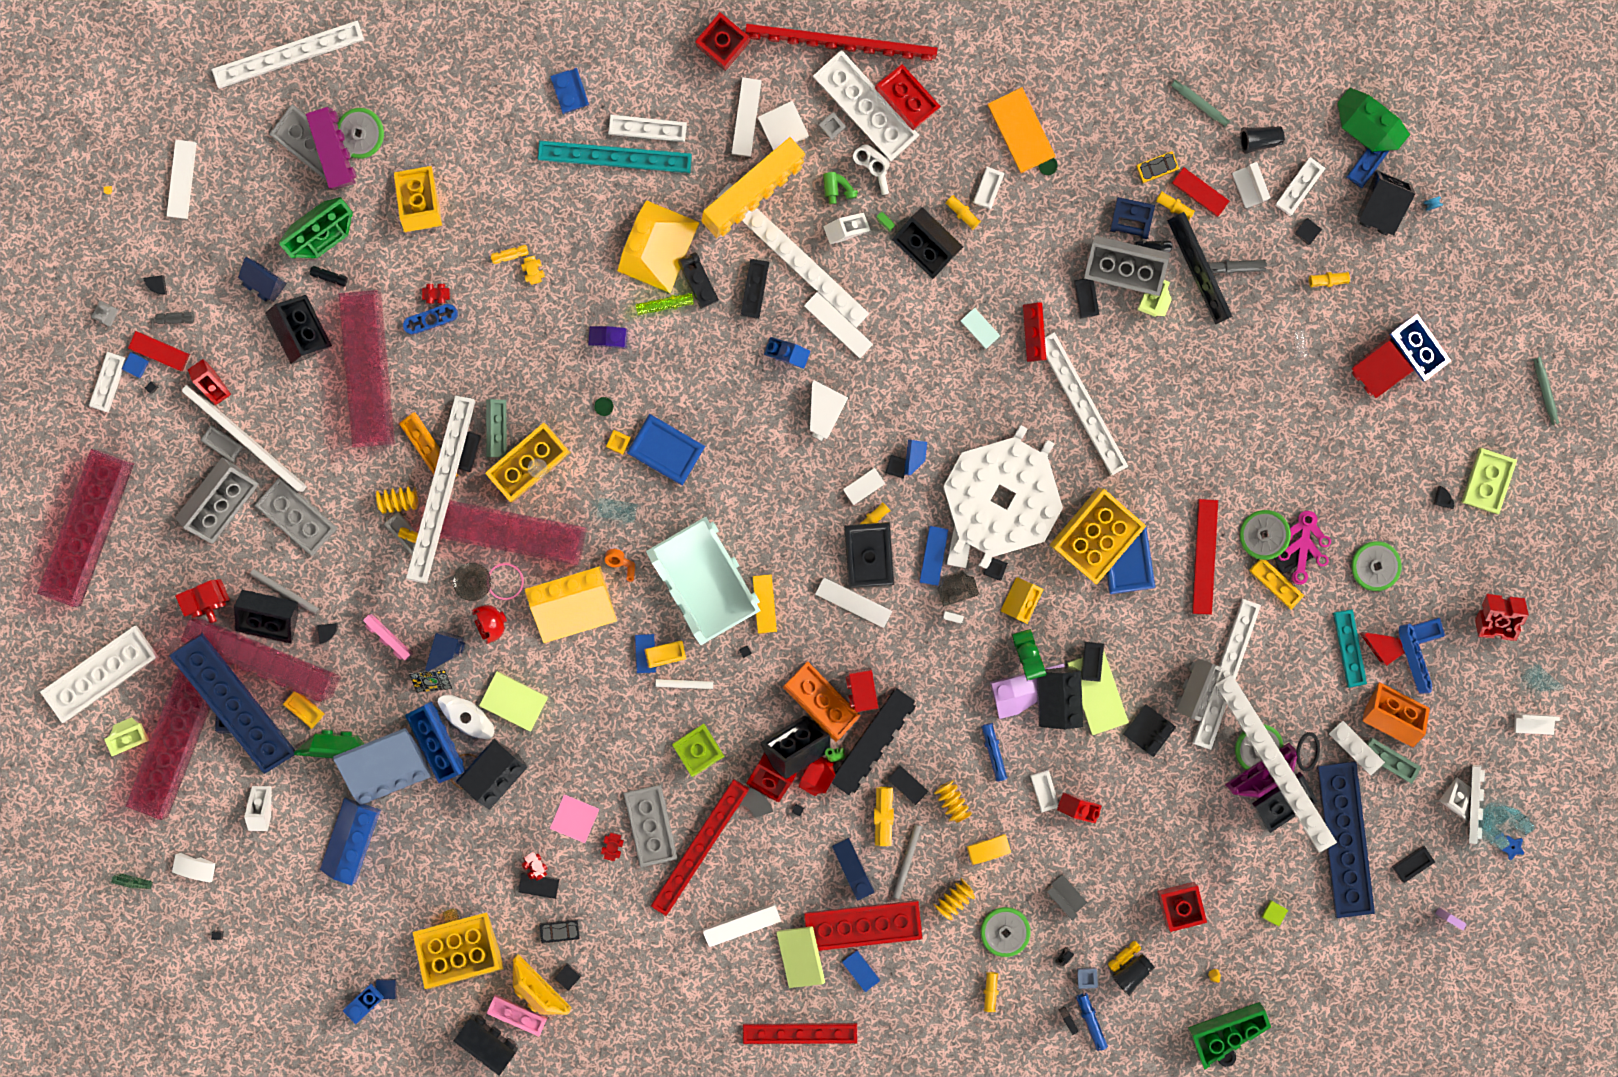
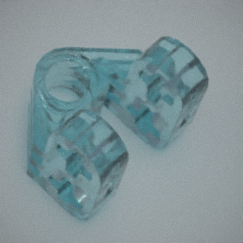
M1489 803L1485 807L1480 827L1489 842L1496 848L1503 850L1510 845L1504 833L1496 828V824L1500 825L1509 819L1514 828L1525 835L1535 830L1529 818L1522 814L1520 810L1499 803ZM1499 809V814L1494 817V811Z

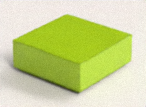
M1270 900L1261 917L1280 926L1288 909Z

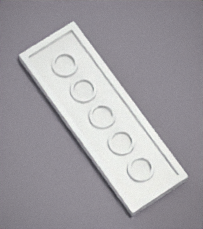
M842 50L813 75V78L890 162L919 137V134L905 123L876 91L875 86Z
M133 626L40 693L59 720L65 723L158 658V655L139 628Z

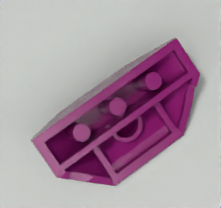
M1288 743L1281 747L1279 751L1294 773L1297 759L1296 749ZM1261 760L1226 783L1225 786L1233 795L1260 798L1277 787V784Z

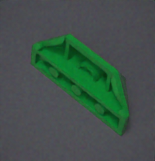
M1349 88L1337 102L1341 128L1371 152L1396 151L1410 136L1400 118L1369 94Z
M342 197L324 201L291 224L278 243L290 258H319L349 235L353 211Z
M321 729V732L314 734L294 751V755L333 758V756L364 745V742L358 735H352L351 731H340V734L333 733V730Z

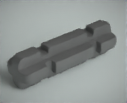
M184 312V314L166 313V315L159 313L155 315V322L157 324L193 323L194 314L191 312Z

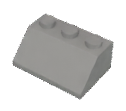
M1197 658V661H1193L1190 667L1191 676L1185 680L1182 688L1185 690L1183 696H1179L1176 702V712L1201 721L1222 668Z

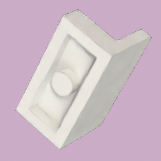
M1257 162L1232 173L1245 208L1270 199Z
M1515 713L1514 732L1554 735L1555 721H1560V717Z

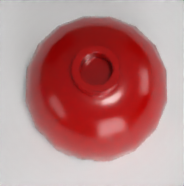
M483 605L472 609V615L477 616V620L474 622L482 639H486V644L496 641L503 635L505 630L504 623L507 622L503 611L499 612L492 605Z

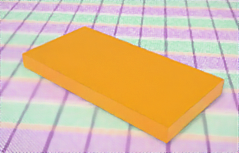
M1023 87L987 104L1020 174L1056 157Z

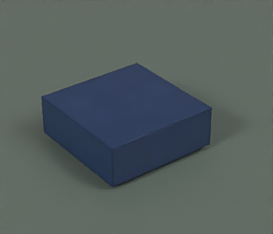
M396 979L376 980V989L384 996L383 999L397 998Z

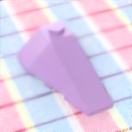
M1063 663V664H1059V665L1047 667V668H1045V669L1061 668V667H1065V665H1064V663ZM1023 673L990 682L999 719L1018 715L1038 702L1037 678L1027 681Z

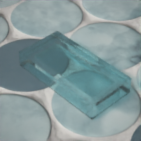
M600 498L597 517L635 523L638 504Z

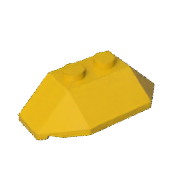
M519 954L513 959V988L515 989V994L521 999L524 998L528 1002V1007L533 1012L567 1015L572 1007Z

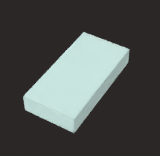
M976 308L960 321L985 349L1000 337L997 331Z

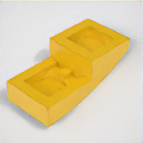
M1006 834L966 846L972 865L1011 853Z

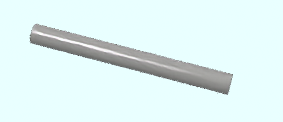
M255 569L250 572L249 575L286 598L298 602V605L314 615L317 614L319 608Z
M914 824L893 898L900 899L922 828L921 825Z

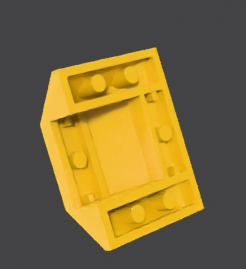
M646 200L637 215L627 239L617 271L671 293L681 269L678 260L686 257L700 222Z

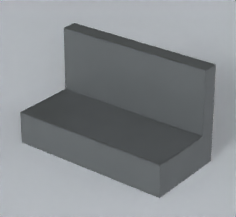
M1063 874L1045 888L1047 893L1072 921L1078 916L1076 913L1087 904L1085 899Z

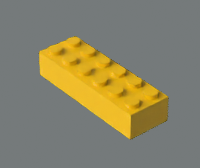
M789 137L703 211L701 222L716 238L720 235L725 236L731 230L730 227L734 223L739 224L746 217L745 214L749 210L753 212L760 205L759 202L763 198L765 200L774 193L773 190L777 186L782 187L788 181L787 178L791 174L796 175L802 169L805 157L804 151Z

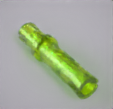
M692 292L677 296L674 294L663 299L636 303L637 315L640 316L667 309L677 310L678 307L694 305Z

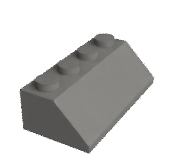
M1095 236L1084 278L1160 296L1171 253Z
M222 457L175 518L184 529L213 544L259 483L235 464Z

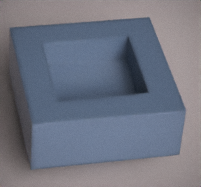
M1096 967L1077 968L1078 989L1098 988Z

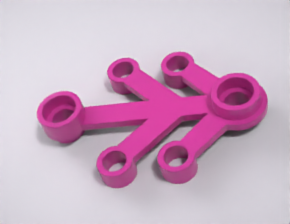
M1304 511L1299 515L1298 523L1290 528V540L1300 530H1302L1301 538L1286 548L1284 552L1287 553V557L1285 559L1281 555L1278 556L1279 560L1286 561L1292 553L1300 548L1297 570L1291 575V579L1296 585H1302L1308 580V574L1305 571L1308 550L1316 559L1318 566H1326L1329 562L1328 557L1322 555L1310 539L1311 531L1319 540L1318 544L1321 547L1326 548L1331 544L1330 537L1325 536L1316 525L1318 519L1312 511ZM1305 517H1310L1311 523H1306ZM1323 538L1328 540L1327 545L1322 544ZM1320 557H1323L1325 559L1324 564H1321L1319 562ZM1299 573L1303 574V580L1297 578Z

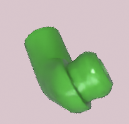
M828 748L825 751L829 762L842 761L845 758V750L843 748H836L835 751L832 748Z

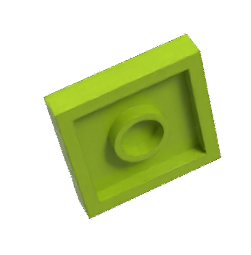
M702 724L672 744L692 777L725 757L705 724Z

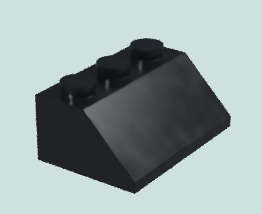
M923 207L911 216L892 239L932 279L963 248Z
M307 295L277 303L265 312L290 364L306 360L332 346Z
M241 590L234 605L235 631L292 644L298 618V602Z
M1073 666L1045 669L1046 676L1037 678L1039 727L1064 730L1083 727L1081 671Z
M804 715L760 743L774 770L787 779L825 755L826 749L830 748V735Z
M494 738L456 780V783L475 801L490 810L528 766L519 754Z
M472 1014L453 1040V1042L498 1076L501 1075L518 1050L515 1041L510 1038L506 1039L501 1035V1031L498 1028L490 1027L482 1016H475L474 1014Z

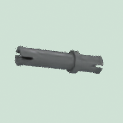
M1226 259L1224 262H1208L1213 274L1224 273L1225 275H1230V273L1266 272L1267 268H1264L1267 267L1266 259L1230 261Z

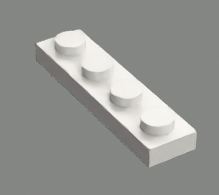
M1481 765L1472 766L1469 843L1477 844L1478 839H1482V828L1479 827V820H1483V808H1480V801H1484V789H1480L1481 782L1485 781V770H1481Z

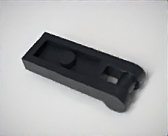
M695 252L686 259L684 257L679 259V266L700 309L718 302L719 299L700 262L698 254ZM693 264L695 269L690 271L688 266Z

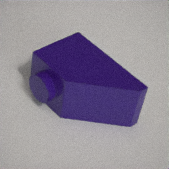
M590 326L588 346L627 349L628 329L611 326Z

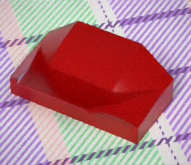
M822 756L808 765L798 787L813 796L821 793L826 794L836 776L833 771L834 762H829L827 758Z

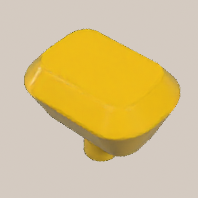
M1213 969L1209 971L1208 976L1210 980L1219 983L1221 979L1219 970Z

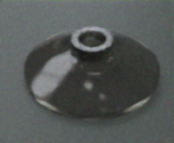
M466 563L456 570L453 577V587L458 596L464 600H480L487 595L491 588V576L484 566L478 563ZM471 578L476 579L477 582L475 585L470 584Z

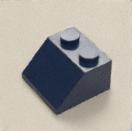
M245 257L238 276L243 281L241 285L250 291L254 289L259 292L257 296L265 302L268 299L274 302L287 283L255 260Z
M444 631L437 632L425 670L431 671L463 653L466 645L463 642L464 637Z

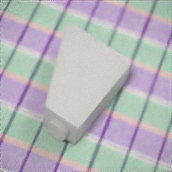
M815 380L812 383L810 431L813 432V437L822 441L823 438L828 439L848 397Z

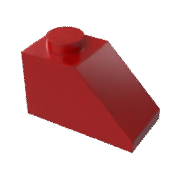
M204 359L188 369L192 382L215 405L231 395L218 374Z
M1368 632L1360 633L1382 665L1388 666L1405 653L1402 642L1398 637Z

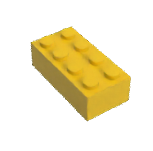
M542 423L485 474L510 502H515L565 459L571 451L546 423Z

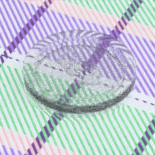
M533 459L528 465V471L531 476L541 478L546 475L548 466L542 459Z

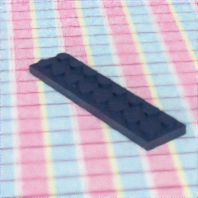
M203 633L169 654V657L264 774L294 756V751L296 750Z
M1350 761L1318 765L1317 772L1323 821L1337 842L1327 848L1335 917L1344 918L1375 914L1357 762Z

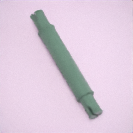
M1176 79L1171 84L1173 88L1180 92L1179 94L1215 121L1217 120L1225 127L1229 124L1230 120L1223 116L1222 112L1218 111L1186 85L1184 86Z
M1538 357V361L1535 358L1533 359L1547 415L1549 414L1551 425H1555V421L1556 424H1559L1558 411L1546 369L1543 366L1541 357Z

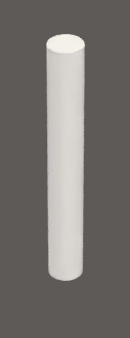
M656 679V687L713 689V681Z

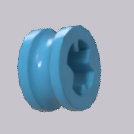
M1441 196L1424 201V204L1427 205L1426 211L1443 206V203H1440Z

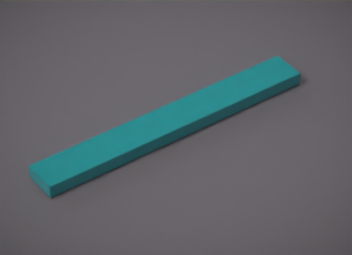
M539 140L537 160L691 174L692 153Z

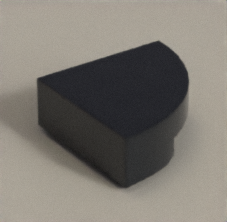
M163 275L143 278L146 286L152 292L167 295Z
M1438 486L1433 505L1454 509V500L1447 489Z
M338 623L317 625L319 644L326 643L334 637L338 629Z
M1065 947L1055 961L1060 966H1064L1074 956V953L1068 947Z

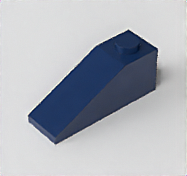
M850 838L832 845L857 901L875 893Z

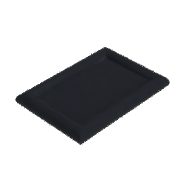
M890 522L845 525L849 589L894 585Z

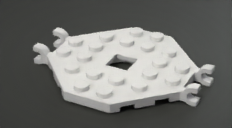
M1022 425L1019 426L1013 438L962 452L943 486L958 536L952 551L960 554L965 543L985 553L979 563V566L985 569L988 568L994 556L1045 542L1063 509L1048 459V454L1053 448L1054 443L1047 440L1039 452L1021 442L1027 431V428ZM999 485L1015 493L1007 510L991 502Z

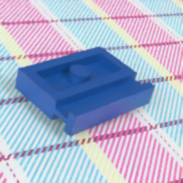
M577 68L550 76L563 114L589 106Z

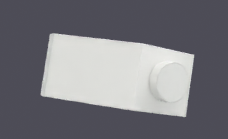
M864 213L839 218L823 226L830 244L842 242L871 231Z
M252 786L244 816L248 831H268L271 819V786Z

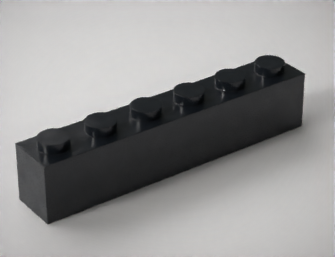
M895 687L835 772L836 776L832 781L833 785L848 795L858 790L861 785L859 783L860 779L868 776L872 770L870 765L873 761L877 762L883 754L881 752L882 748L885 745L888 747L894 738L892 734L895 730L899 731L904 725L905 721L903 719L906 714L910 715L916 707L914 703L916 701L912 697Z

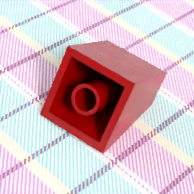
M1389 335L1353 365L1352 374L1357 381L1361 380L1364 383V389L1370 396L1373 395L1375 398H1378L1413 372L1414 368Z

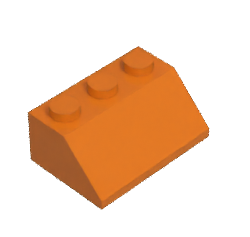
M1379 682L1365 707L1362 721L1414 747L1426 735L1430 708Z

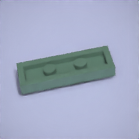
M487 399L486 457L503 458L507 454L506 400Z
M1370 737L1367 745L1385 762L1382 767L1412 784L1422 767Z

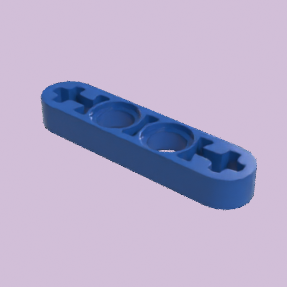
M1411 624L1400 625V640L1417 690L1420 694L1431 693L1432 682L1414 628Z

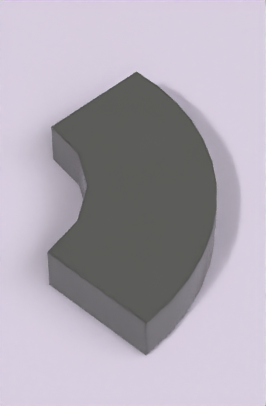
M746 786L749 788V791L740 805L746 806L751 810L755 818L772 813L773 809L767 798L761 792Z

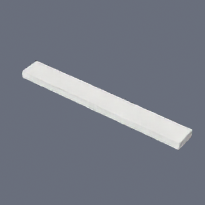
M354 21L213 68L212 72L217 87L220 89L363 41L364 37L359 22Z
M1055 332L1045 337L1047 361L1109 474L1112 476L1127 468L1128 465Z
M186 385L182 389L185 395L296 491L303 492L307 486L192 386Z
M1241 599L1219 663V667L1222 669L1216 683L1230 675H1233L1236 679L1261 605ZM1216 686L1213 689L1203 717L1199 721L1192 742L1195 745L1210 750L1212 749L1227 705Z

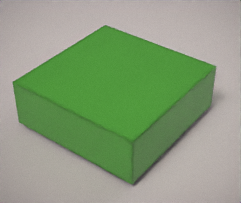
M883 212L877 215L876 220L886 230L891 232L895 224Z

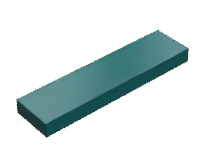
M1353 609L1333 612L1347 688L1366 685L1367 680Z

